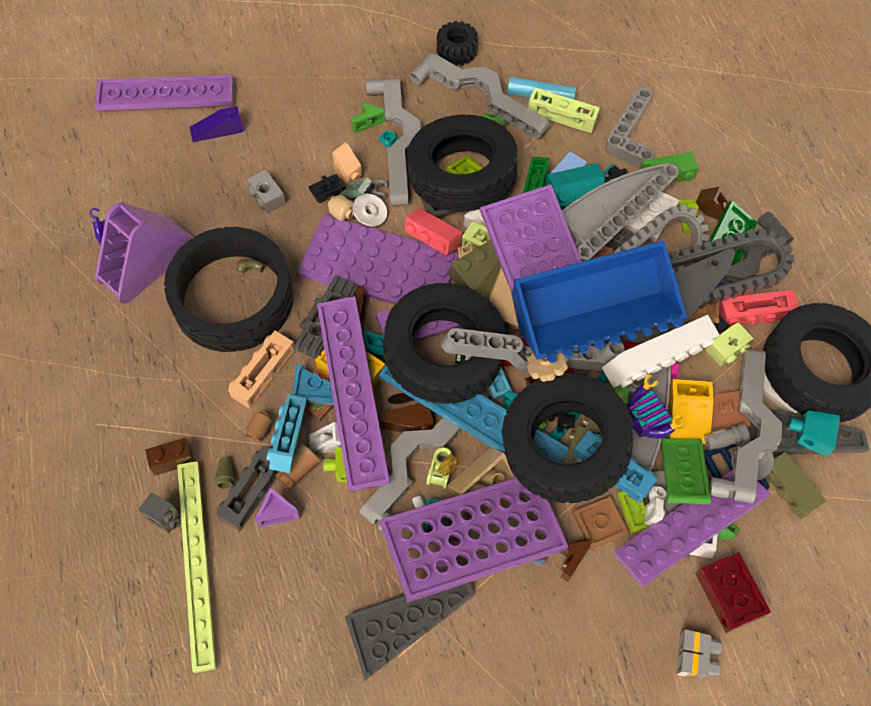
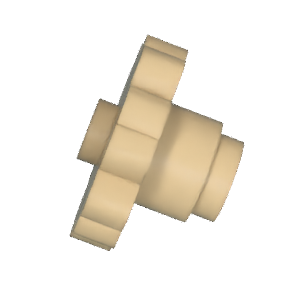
M532 353L528 358L529 365L527 369L533 379L540 378L542 382L552 381L556 375L561 376L567 370L568 358H565L562 353L555 354L557 361L549 363L546 357L536 359L534 353Z

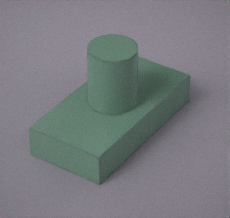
M365 177L348 182L345 189L339 195L350 199L367 194L365 191L372 181Z

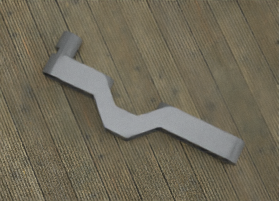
M429 53L420 62V65L409 74L410 80L415 85H420L429 76L454 91L470 87L479 89L488 95L489 101L486 107L489 112L509 121V124L535 139H539L550 127L549 121L544 116L502 93L499 75L485 66L461 69L435 53Z
M400 78L366 80L367 95L384 94L385 121H390L403 130V136L392 146L387 147L391 205H408L405 158L407 157L408 146L412 138L421 129L420 120L402 108Z
M459 328L451 329L441 342L443 350L447 353L508 360L518 370L528 371V358L533 353L531 348L525 346L517 336ZM610 341L603 349H597L593 345H588L589 352L582 354L578 349H573V357L568 358L567 366L569 368L602 371L604 365L624 352V345L622 342L613 345Z
M745 348L742 359L738 413H743L757 428V438L743 447L736 446L732 481L712 477L710 484L711 496L725 499L733 498L735 501L753 504L756 496L758 461L777 450L780 444L782 422L762 403L766 351Z
M481 393V395L489 399L490 396L487 393ZM442 418L432 430L404 431L390 446L392 474L389 476L390 484L380 486L363 505L359 513L373 525L379 524L380 519L390 517L389 512L414 483L407 477L406 463L418 450L447 448L462 429Z

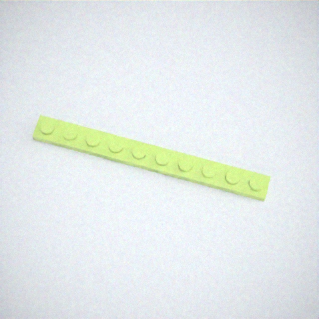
M197 461L177 465L193 673L216 669L200 468Z

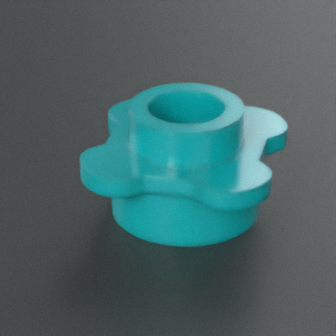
M386 130L378 139L387 148L392 146L399 138L395 136L393 131Z

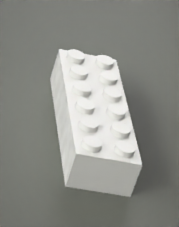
M706 315L622 352L604 365L602 369L613 388L620 385L624 388L635 380H642L648 376L647 373H651V375L662 370L661 366L668 368L676 363L675 360L681 362L688 358L689 354H698L703 351L702 346L706 348L715 343L713 339L718 337L719 333L709 316Z

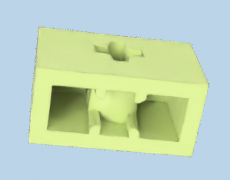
M737 322L713 339L715 343L708 346L705 351L721 367L725 363L731 364L739 353L744 354L745 348L750 349V344L754 338Z

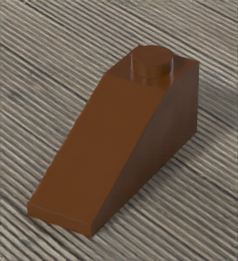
M421 403L377 414L380 429L403 433L404 431L432 430L434 428L430 409Z

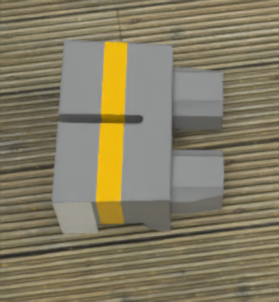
M686 629L682 631L679 641L680 654L678 655L677 675L695 676L701 679L707 676H719L720 663L710 662V654L721 655L722 643L712 640L711 635Z

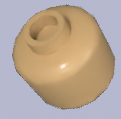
M343 195L331 198L328 208L329 213L339 221L350 220L354 216L353 202Z

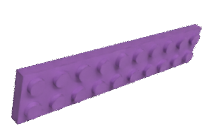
M353 296L318 303L317 308L349 492L388 485L390 484L356 298Z

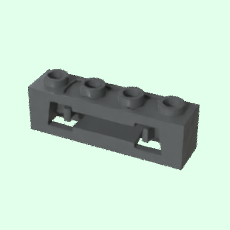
M262 446L260 451L255 452L249 467L243 469L240 480L230 488L229 496L217 508L216 515L219 520L239 532L251 517L277 478L275 475L279 472L269 469L270 461L266 460L269 449ZM259 470H260V471H261L260 473H261L262 475H261V477L259 478V480L257 481V483L255 484V486L253 487V489L251 490V492L248 494V496L246 497V499L244 500V502H245L246 504L244 505V507H242L243 504H241L240 502L242 501V499L244 498V496L246 495V493L248 492V490L250 489V487L253 485V483H254L255 480L257 479V477H258V474H257V473H258Z

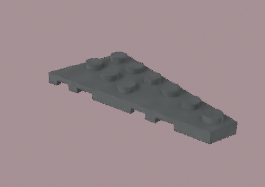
M769 409L782 422L781 441L777 450L772 452L773 455H781L784 452L788 455L819 454L798 444V432L788 429L791 417L801 420L803 415L781 409ZM750 422L751 427H747L750 441H753L757 438V428ZM843 425L838 426L836 445L832 453H864L870 449L865 431Z

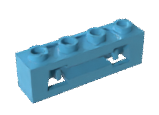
M588 431L575 447L572 456L579 461L586 460L597 451L603 438L597 433ZM631 458L625 474L622 478H619V482L615 487L624 491L629 497L641 504L656 483L657 478L650 470L643 469ZM626 475H632L629 481L627 480Z

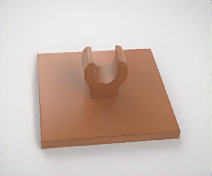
M740 391L713 395L711 432L721 428L729 429L733 425L736 427L740 423H744L746 427H751L750 421L745 415L738 413Z

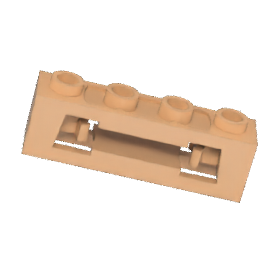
M277 331L267 336L264 345L260 350L255 351L249 364L244 365L238 378L230 383L228 391L231 398L250 409L295 352L293 349L294 342Z

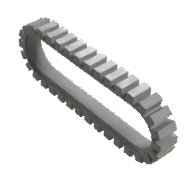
M676 205L658 214L610 254L639 247L674 219L685 222L692 231L693 240L689 251L692 246L699 244L701 248L703 243L709 241L710 235L703 234L709 231L707 224L701 225V222L705 220L701 214L695 217L697 210L694 208L687 210L686 205L678 207ZM692 263L674 267L673 272L683 269Z

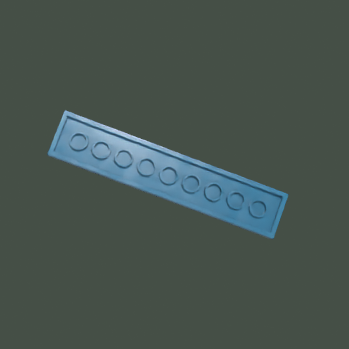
M387 366L379 373V378L486 445L505 454L502 428L504 417L507 415L506 409L481 394H477L476 397L459 403L439 404L437 402L425 401V399L417 398L404 390L394 380ZM536 430L533 438L536 449L545 458L561 463L569 448L542 431Z

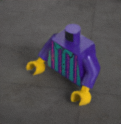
M648 375L645 377V384H641L631 395L627 408L632 418L633 430L636 431L639 437L646 436L648 438L662 439L673 433L675 428L684 429L686 423L683 422L678 425V420L682 419L683 416L676 415L672 418L654 391H649L650 387L658 385V380L650 385L649 379L653 375Z

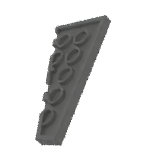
M470 582L408 603L406 597L402 596L345 616L364 681L473 598L474 592Z

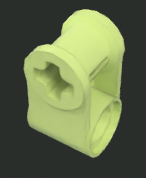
M439 448L435 451L426 485L434 484L443 486V489L447 488L452 464V454L449 449ZM445 456L448 458V461L444 463L439 462L438 458Z

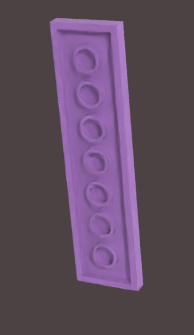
M233 75L98 80L95 108L97 111L233 105Z
M733 470L720 479L732 481ZM757 481L756 496L753 504L735 501L733 498L725 499L711 496V504L684 503L663 517L662 520L653 524L614 552V556L635 580L644 587L766 500L770 493Z

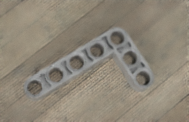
M642 86L637 90L609 134L605 147V152L608 155L640 169L642 161L651 160L655 155L651 148L629 138L650 104L653 92L646 86Z

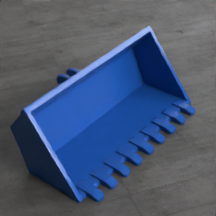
M664 240L515 279L511 292L520 334L533 351L536 359L546 357L549 363L557 361L555 354L562 353L565 358L573 357V349H578L582 354L588 353V345L594 344L597 349L605 348L604 341L610 340L613 345L620 344V336L625 335L628 340H635V332L641 331L644 336L652 335L651 328L656 327L660 332L667 331V323H672L675 327H682V319L687 318Z

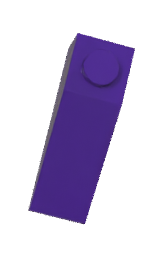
M238 106L220 109L190 126L192 141L198 142L242 133L243 127Z

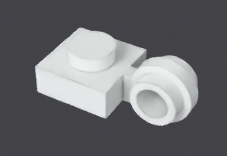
M654 486L649 491L650 503L646 505L644 524L652 526L662 520L665 514L663 506L666 491L660 486Z

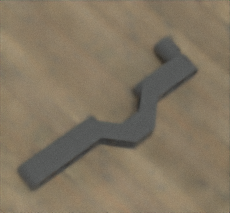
M766 212L758 219V224L763 229H766V235L770 230L777 232L776 239L781 235L787 239L783 246L793 241L794 237L780 224L771 212ZM752 245L742 248L744 251L743 261L730 265L726 276L721 280L720 284L725 285L757 276L761 259L774 253L773 250L763 245Z

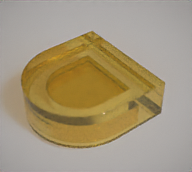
M450 454L440 464L438 471L443 476H447L459 463Z

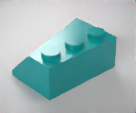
M597 163L547 174L546 186L552 185L560 208L564 210L578 198L604 184V174Z

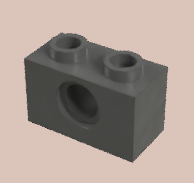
M152 492L138 509L148 522L168 534L180 522L181 516L174 506Z

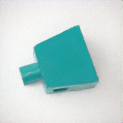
M806 411L801 420L791 417L788 429L798 432V444L828 457L835 449L840 416Z

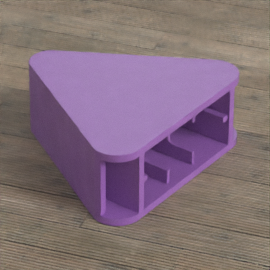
M123 202L117 203L109 209L106 215L95 279L98 283L105 284L117 295L119 302L122 304L128 303L164 274L178 249L194 238L170 217Z

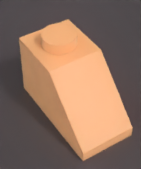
M345 142L332 154L335 174L337 173L345 183L360 179L362 169L351 148Z

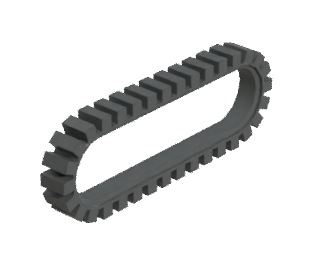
M759 228L756 233L751 229L746 231L744 235L743 232L737 233L734 237L732 235L726 236L723 241L719 238L714 240L712 244L710 241L705 242L701 248L698 244L692 246L690 251L687 247L681 249L679 254L677 250L669 254L672 268L706 259L729 248L735 251L752 245H763L773 250L778 260L777 269L715 287L699 308L705 307L708 302L712 305L717 303L719 299L722 302L728 300L730 296L733 299L739 297L741 293L742 295H747L752 290L757 292L763 287L764 289L771 288L774 284L777 285L785 278L792 268L791 264L794 262V255L790 254L793 251L791 245L783 246L787 239L782 235L776 239L777 232L770 230L766 235V229Z

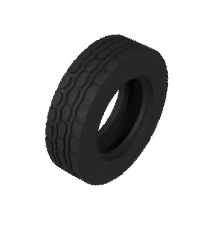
M462 114L437 119L421 128L408 146L407 160L412 188L425 202L443 210L455 212L475 211L480 209V207L498 202L510 192L517 178V144L514 137L504 126L486 117ZM457 151L477 152L490 161L481 170L469 174L448 173L436 165L440 158Z
M453 283L428 284L408 292L407 295L405 294L391 309L384 331V358L394 380L413 396L439 404L463 402L484 392L487 386H490L496 379V376H498L503 360L472 356L465 362L457 365H438L426 360L418 353L412 338L423 325L437 320L452 321L467 330L507 335L503 318L500 317L497 308L477 291Z
M810 303L788 312L770 333L763 348V351H766L765 373L774 391L785 403L802 415L806 411L834 414L840 416V422L850 421L861 416L871 408V325L856 313L833 304ZM819 340L837 348L846 357L851 366V384L835 385L825 382L814 375L802 358L801 342Z
M564 373L561 376L556 375L552 381L542 382L539 379L525 387L522 392H519L506 411L507 415H505L503 421L502 439L508 465L514 476L517 477V480L524 487H527L528 491L536 496L539 495L540 498L549 501L553 500L558 503H580L581 501L594 499L596 496H601L609 491V488H613L619 482V478L623 477L627 466H629L633 448V423L631 415H629V410L623 399L611 387L595 378L581 374ZM575 412L593 420L599 427L603 439L597 451L586 460L573 464L556 463L540 454L533 443L534 434L539 425L554 414Z

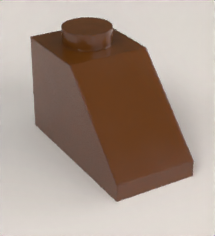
M720 187L701 190L696 200V204L703 214L716 220L720 219L727 203L730 202Z

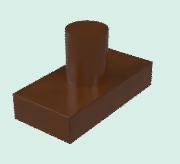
M356 287L355 298L361 329H364L369 295L364 287Z

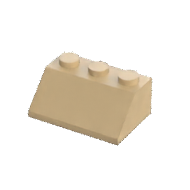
M500 268L488 300L497 308L506 327L512 330H519L511 291L503 270Z
M490 447L450 482L447 487L453 497L517 477L512 473L505 454ZM487 505L480 507L484 514H488L491 511Z

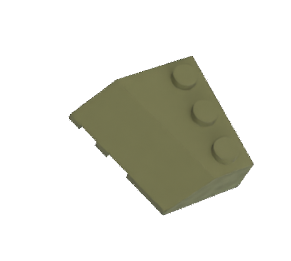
M491 240L451 263L448 275L455 284L475 290L487 299L501 268Z

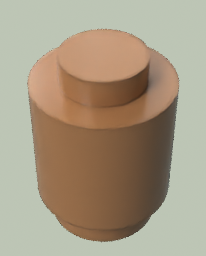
M264 411L255 412L246 428L247 432L245 435L260 442L273 422L270 419L271 415Z

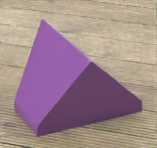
M271 487L256 516V522L259 527L300 519L298 510Z

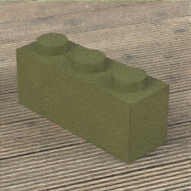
M786 452L774 459L773 469L765 479L775 487L779 497L788 503L794 515L803 519L826 502L824 497Z

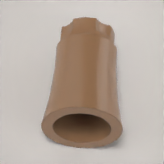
M299 443L295 449L290 473L279 471L275 476L290 489L294 483H297L311 468L321 461L305 445Z

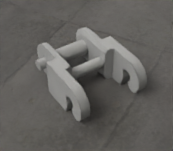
M374 179L365 192L379 198L382 196L385 199L386 194L377 192V188L382 187L383 184L388 186V182L386 180Z

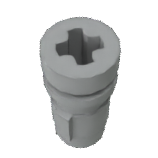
M740 423L736 427L734 425L730 426L729 429L721 428L714 430L711 434L705 435L704 439L708 450L711 451L733 444L737 446L740 445V442L750 441V435L746 425Z

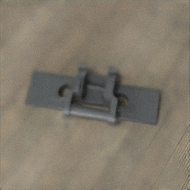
M335 275L322 299L315 298L314 306L305 321L301 322L300 327L303 331L294 344L293 349L316 359L324 348L320 319L318 318L316 322H313L318 314L317 304L331 301L332 298L343 299L353 297L356 287H359V285Z

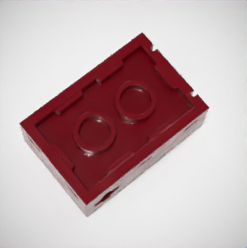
M739 552L714 562L709 566L702 567L696 573L725 633L764 618L771 613Z

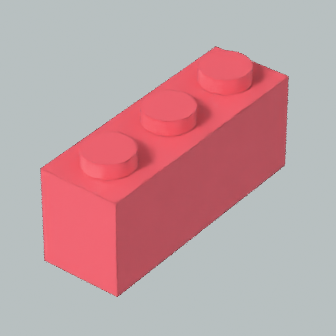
M420 208L408 215L405 221L404 232L447 256L456 250L457 247H460L462 231Z

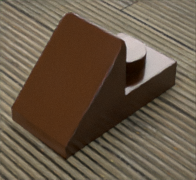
M591 541L567 544L568 549L560 552L569 558L566 559L561 567V570L564 571L561 576L562 579L567 582L569 581L590 548Z

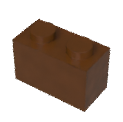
M186 438L145 449L149 468L155 476L176 470L179 464L194 462L191 446Z

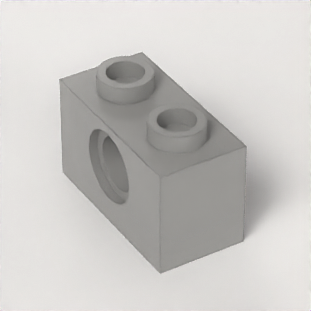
M266 169L247 179L249 194L252 197H256L259 208H264L267 214L286 204L283 192Z

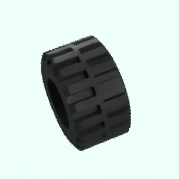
M463 21L448 22L447 25H442V28H439L437 33L438 56L455 66H462L464 63H470V60L473 61L477 54L478 33L475 31V28L470 27L469 23L465 24Z

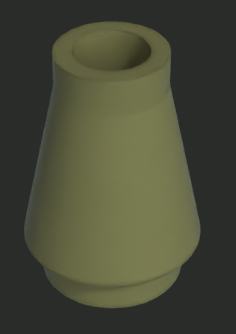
M220 458L214 483L219 489H229L235 482L231 459Z

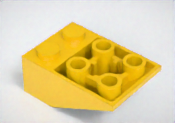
M672 380L668 404L669 414L672 418L676 415L683 416L682 419L678 420L677 424L680 425L685 422L686 427L684 429L675 428V431L669 434V439H701L702 445H706L704 436L711 434L713 382Z

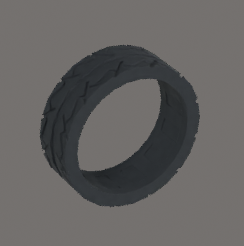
M242 227L216 228L205 231L195 236L194 239H190L172 257L173 260L168 265L164 280L166 300L182 332L194 343L209 350L219 352L243 351L264 343L267 336L272 335L274 331L278 332L286 322V317L289 316L293 305V286L285 256L279 247L267 236ZM236 256L248 257L265 264L277 276V285L268 303L259 312L247 319L227 324L210 323L198 319L184 307L185 293L189 283L203 267L214 261Z

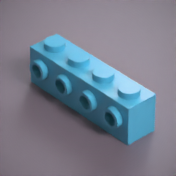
M287 394L285 404H281L279 410L281 419L277 418L275 425L277 433H273L271 439L273 448H269L266 459L270 461L269 469L290 473L307 398Z

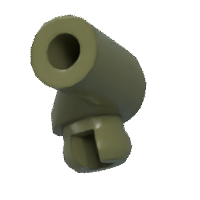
M243 259L238 261V266L236 267L237 271L242 273L246 272L247 268L263 272L265 264L254 259Z

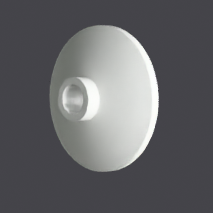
M373 194L358 196L353 203V213L358 221L364 225L371 227L379 226L387 217L386 205L379 197Z

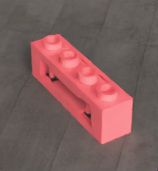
M794 290L743 295L733 299L730 297L722 302L720 300L719 315L730 327L737 322L748 325L765 321L766 323H771L776 320H782L788 312L799 307V303Z

